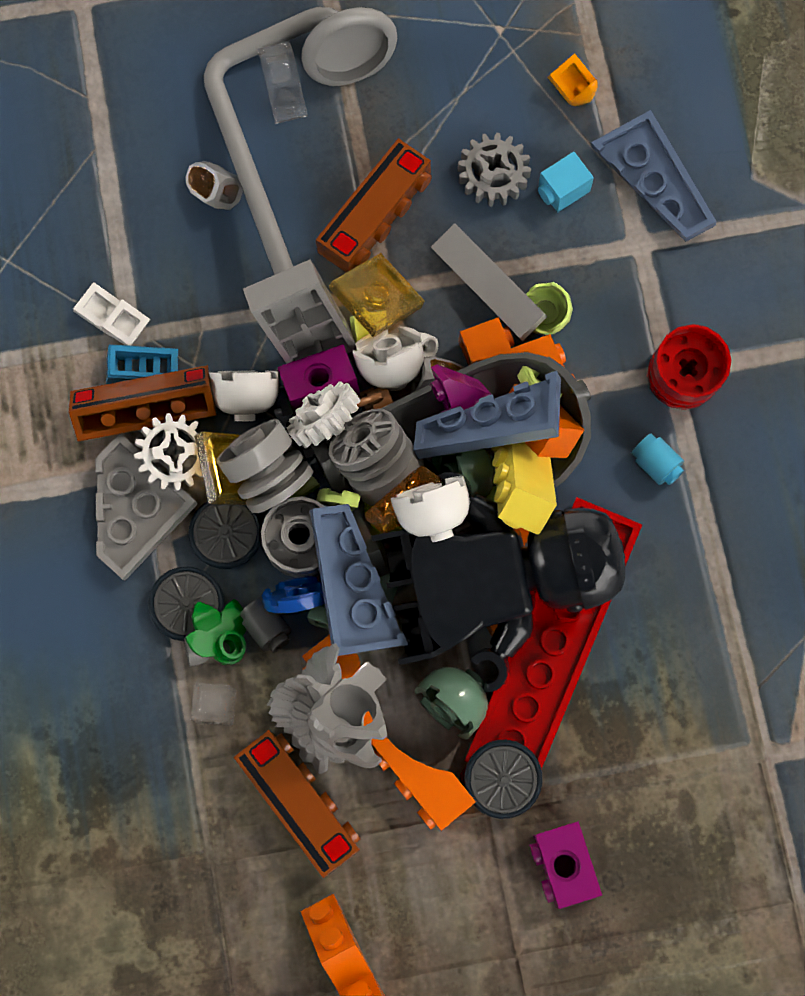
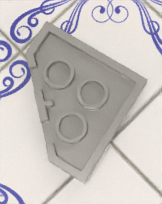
M118 434L95 458V472L97 473L96 521L98 526L96 556L123 581H126L196 507L197 502L181 487L179 491H175L172 483H168L164 491L160 490L161 481L157 479L151 484L147 483L151 474L148 471L139 473L138 469L144 464L143 460H134V454L141 451L123 435ZM152 463L153 466L159 472L165 474L160 468H158L154 463Z

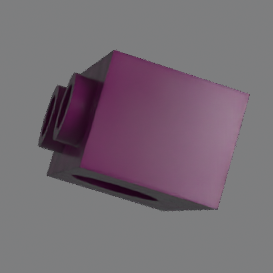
M344 344L277 367L294 414L297 408L302 407V400L310 393L315 394L318 390L322 391L329 384H332L334 387L338 382L348 383L356 394L360 395L357 378ZM321 381H325V382H326V383H325L324 385H322V386H314V385H315L316 383H318V382H321Z
M579 821L533 835L535 843L529 844L535 865H543L547 879L541 881L547 903L554 902L555 907L561 909L602 896ZM560 855L570 857L573 862V871L567 877H560L554 870V861Z

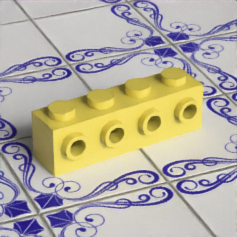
M525 442L492 447L491 450L494 451L492 466L495 467L493 483L496 484L494 501L497 502L498 518L502 519L506 525L512 528H523L537 535L540 534L557 506L551 457H538Z

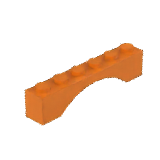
M330 634L302 656L306 663L308 659L312 658L313 653L320 651L323 647L331 646ZM357 654L337 657L336 663H339L341 667L342 679L352 677L361 667V661ZM369 711L364 716V726L373 721ZM387 737L384 740L372 739V746L375 748L374 753L382 758L379 766L383 771L390 767L399 778L393 784L407 801L413 796L422 808L417 814L430 830L435 826L440 831L444 830L476 802L452 772L435 769L412 759L396 748Z

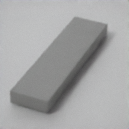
M455 223L431 246L441 259L522 341L547 318L546 314Z

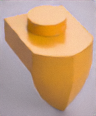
M575 53L547 77L571 106L589 103L594 98L598 88L597 79L593 77Z

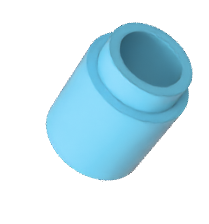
M652 433L647 435L632 451V454L637 458L635 462L658 485L664 482L671 485L684 472L680 467L684 460L661 437L656 438Z

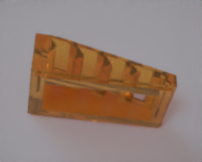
M420 466L364 513L366 520L382 533H387L400 526L391 503V498H396V495L431 482H434V484L441 483L439 476L425 466Z

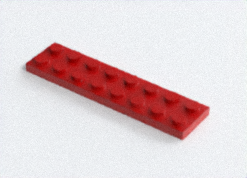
M576 497L571 509H595L606 513L613 521L620 540H622L626 566L643 524ZM536 591V604L532 611V635L514 657H508V676L505 683L493 692L488 704L486 717L478 727L464 760L468 763L471 756L486 743L507 739L526 746L534 753L542 769L611 600L600 606L572 613L567 611V609H553L545 605Z

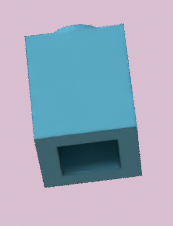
M572 152L540 173L538 193L541 199L547 205L551 204L558 213L589 193L594 177L577 154Z

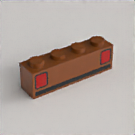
M398 138L316 238L318 253L349 275H351L356 267L362 268L371 255L370 250L376 242L382 243L389 235L392 228L390 225L397 216L402 218L407 213L412 204L411 199L417 191L421 193L429 185L432 179L431 160Z
M208 365L71 391L69 415L77 441L141 430L143 426L152 428L153 418L156 417L162 424L165 423V416L169 413L174 422H178L181 415H185L186 421L216 416V405L212 396Z
M268 730L233 758L320 875L326 878L360 851L356 843L361 838L348 821L342 825L333 814L338 810V807L326 791L321 795L317 793L311 785L316 778L304 762L298 766L289 755L294 749L283 734L280 733L275 737Z

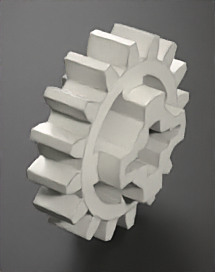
M338 382L334 387L332 384H329L322 391H316L315 394L310 393L302 400V407L295 410L296 416L289 419L290 425L287 427L289 435L299 447L303 445L304 448H308L312 443L314 446H317L325 438L329 440L331 436L339 435L345 429V422L353 419L350 414L359 409L357 406L360 402L358 395L348 383L343 384L342 382Z
M166 414L165 423L162 424L156 417L153 418L152 430L144 426L141 429L142 434L146 437L145 440L136 439L134 444L142 448V452L134 454V460H143L144 463L138 469V472L144 473L148 471L151 475L147 483L151 484L157 479L161 481L160 490L163 491L168 483L173 484L175 491L180 490L181 482L183 481L187 486H193L192 476L195 475L202 478L205 473L200 469V466H209L211 463L210 459L204 457V453L211 451L212 446L203 445L202 440L208 435L207 432L197 434L195 429L198 426V422L194 421L190 426L186 425L185 415H181L178 422H174L171 414ZM178 430L187 434L193 442L187 443L178 436ZM163 431L164 441L160 446L149 448L151 440ZM171 440L174 448L182 451V454H179L176 458L175 468L171 457L163 453L168 449ZM196 457L192 468L182 474V463L186 459ZM152 463H161L167 468L168 475L159 472Z

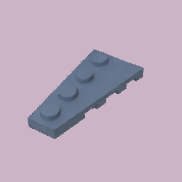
M651 110L591 142L592 148L685 242L716 226V219Z
M558 371L545 374L546 380L529 385L528 381L513 386L514 392L494 398L493 394L480 398L477 404L465 410L458 406L417 421L413 449L417 458L422 459L559 437L561 378Z
M349 504L311 509L310 515L331 645L336 643L340 648L338 656L408 645L404 634L401 633L396 622L392 605L387 600L379 582L381 579L378 572L373 567L368 556L367 546Z

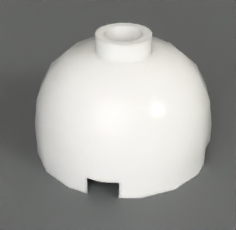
M398 327L399 333L388 334L387 328L367 334L356 342L357 350H353L354 360L360 375L370 385L388 389L389 391H398L405 388L419 374L424 361L423 344L420 333L415 329Z
M279 371L209 372L210 386L215 405L224 413L234 414V421H256L255 414L268 411L278 397Z
M464 476L446 478V485L443 486L442 483L434 484V482L424 484L396 495V498H391V503L400 525L407 532L415 536H430L432 542H438L454 536L452 529L462 524L468 514L470 505Z

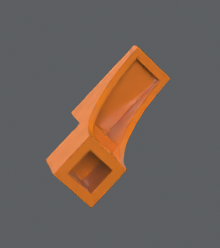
M499 317L462 330L459 333V344L468 366L499 354L523 352L551 357L563 367V363L566 362L561 344H555L551 334L511 348L514 346L512 333L508 326L502 327Z
M332 894L302 910L301 915L319 960L339 995L385 996L354 937L335 895Z

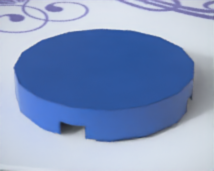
M313 576L298 577L279 582V584L275 585L276 591L271 592L267 588L261 596L264 609L272 613L299 612L325 604L322 584L318 582L317 577Z

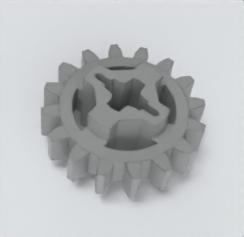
M496 132L494 140H489L486 134H482L481 143L472 139L470 141V150L463 149L461 151L462 160L458 161V172H461L459 174V184H466V195H470L473 192L476 193V203L486 198L488 199V205L492 207L494 200L499 199L500 203L504 206L507 202V196L510 195L513 199L517 200L519 189L526 190L527 178H530L531 168L528 167L530 156L522 155L524 148L522 144L515 147L512 146V136L502 141L500 133ZM509 158L513 161L515 166L509 163ZM472 169H474V174L480 177L479 181L473 175Z

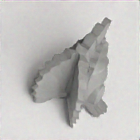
M336 643L330 647H323L320 651L313 653L312 658L308 659L306 668L302 670L301 675L279 683L276 689L271 692L270 697L272 698H270L267 706L271 707L268 714L273 716L271 722H276L275 727H284V733L292 734V745L300 749V758L303 762L312 763L318 774L328 770V757L330 761L335 763H343L347 760L363 768L376 767L382 762V758L374 753L372 739L384 740L387 737L381 707L374 693L387 678L381 674L380 668L373 667L369 662H364L352 677L342 679L341 667L339 663H336L340 649ZM370 711L373 721L364 726V716L366 712Z

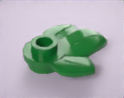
M233 599L221 612L205 603H195L191 617L195 631L185 637L189 648L195 654L201 657H214L216 661L223 665H233L243 658L246 650V642L243 635L246 629L242 625L243 619L240 613L243 608L239 602ZM223 642L230 646L229 654L224 650Z

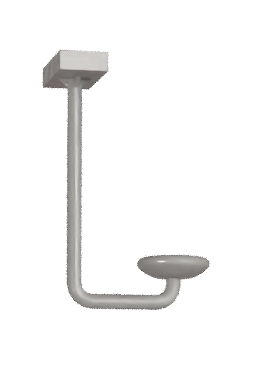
M315 7L305 10L218 51L207 63L203 75L205 90L274 273L273 276L244 288L243 291L251 313L286 364L344 344L346 352L350 353L356 350V343L349 325L311 259L293 266L225 87L223 77L227 70L234 65L309 31L311 32L303 45L301 59L303 68L310 78L328 86H343L370 77L386 65L397 44V30L390 17L372 8L356 7L340 12L331 7Z

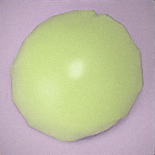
M557 283L535 284L526 293L547 316L533 331L534 333L541 335L555 334L560 332L570 322L573 311L571 298L564 288Z

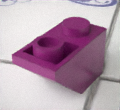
M438 364L431 367L435 379L430 382L432 391L438 402H443L445 408L440 413L458 406L465 410L477 404L480 398L491 395L480 380Z

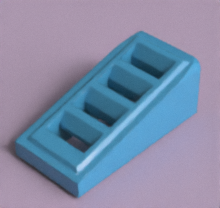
M109 344L106 384L163 374L160 373V359H167V373L178 371V349ZM139 359L138 372L132 371V360ZM146 359H153V372H146ZM118 360H125L124 371L118 370Z

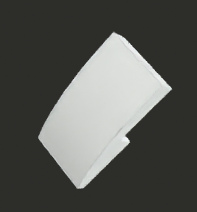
M94 282L73 308V311L80 317L126 346H132L150 321L147 316L123 299L121 301Z

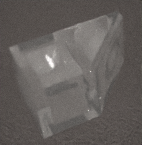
M290 42L258 48L257 51L275 123L307 117L294 52Z

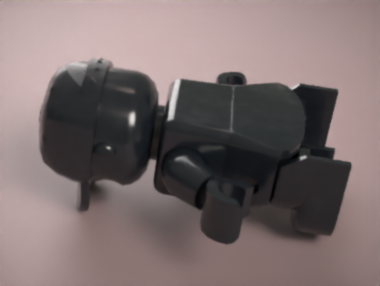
M444 472L438 475L442 482H445L446 478L464 476L457 472ZM464 476L470 500L468 514L465 519L478 532L463 533L453 531L454 536L438 542H432L430 536H415L405 529L378 533L371 537L372 542L382 540L386 551L390 572V580L386 583L387 589L414 582L417 601L392 606L394 612L397 611L403 634L408 645H405L404 654L398 659L399 665L433 658L479 630L498 624L490 640L492 648L479 650L470 659L475 664L482 660H491L497 665L499 675L496 678L488 679L484 687L485 692H493L505 683L508 676L509 662L507 657H514L532 635V611L536 604L534 590H537L540 599L545 605L553 609H567L569 612L577 613L583 609L588 610L600 606L613 599L623 588L625 581V554L622 540H620L616 527L606 513L588 508L564 509V511L554 510L540 534L537 535L529 531L527 537L528 546L524 547L520 530L506 525L502 519L498 518L496 502L480 494H477L475 497L472 496L471 485Z

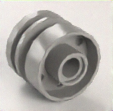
M371 409L357 414L351 421L345 422V429L339 435L334 436L330 442L328 454L331 461L339 468L343 477L348 479L355 493L361 496L362 502L370 506H383L391 503V498H396V495L412 489L424 472L423 458H417L413 451L414 444L406 436L393 414L385 409Z
M278 419L269 420L244 432L216 460L217 465L230 483L245 480L237 492L241 499H247L245 503L251 513H260L280 504L304 486L314 472L307 461H302L303 455L300 450H291L284 453L290 447L293 440Z
M303 496L287 498L274 506L264 518L261 529L263 549L272 566L284 575L298 578L315 576L320 573L310 510L325 506L317 500ZM297 532H305L310 536L309 540L302 545H296L291 542L292 536Z

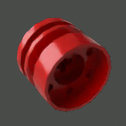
M691 324L676 328L666 335L649 361L647 378L650 389L659 401L671 408L687 410L701 406L710 400L722 387L730 374L732 360L728 345L718 333L706 326ZM688 367L691 372L683 377L679 372Z

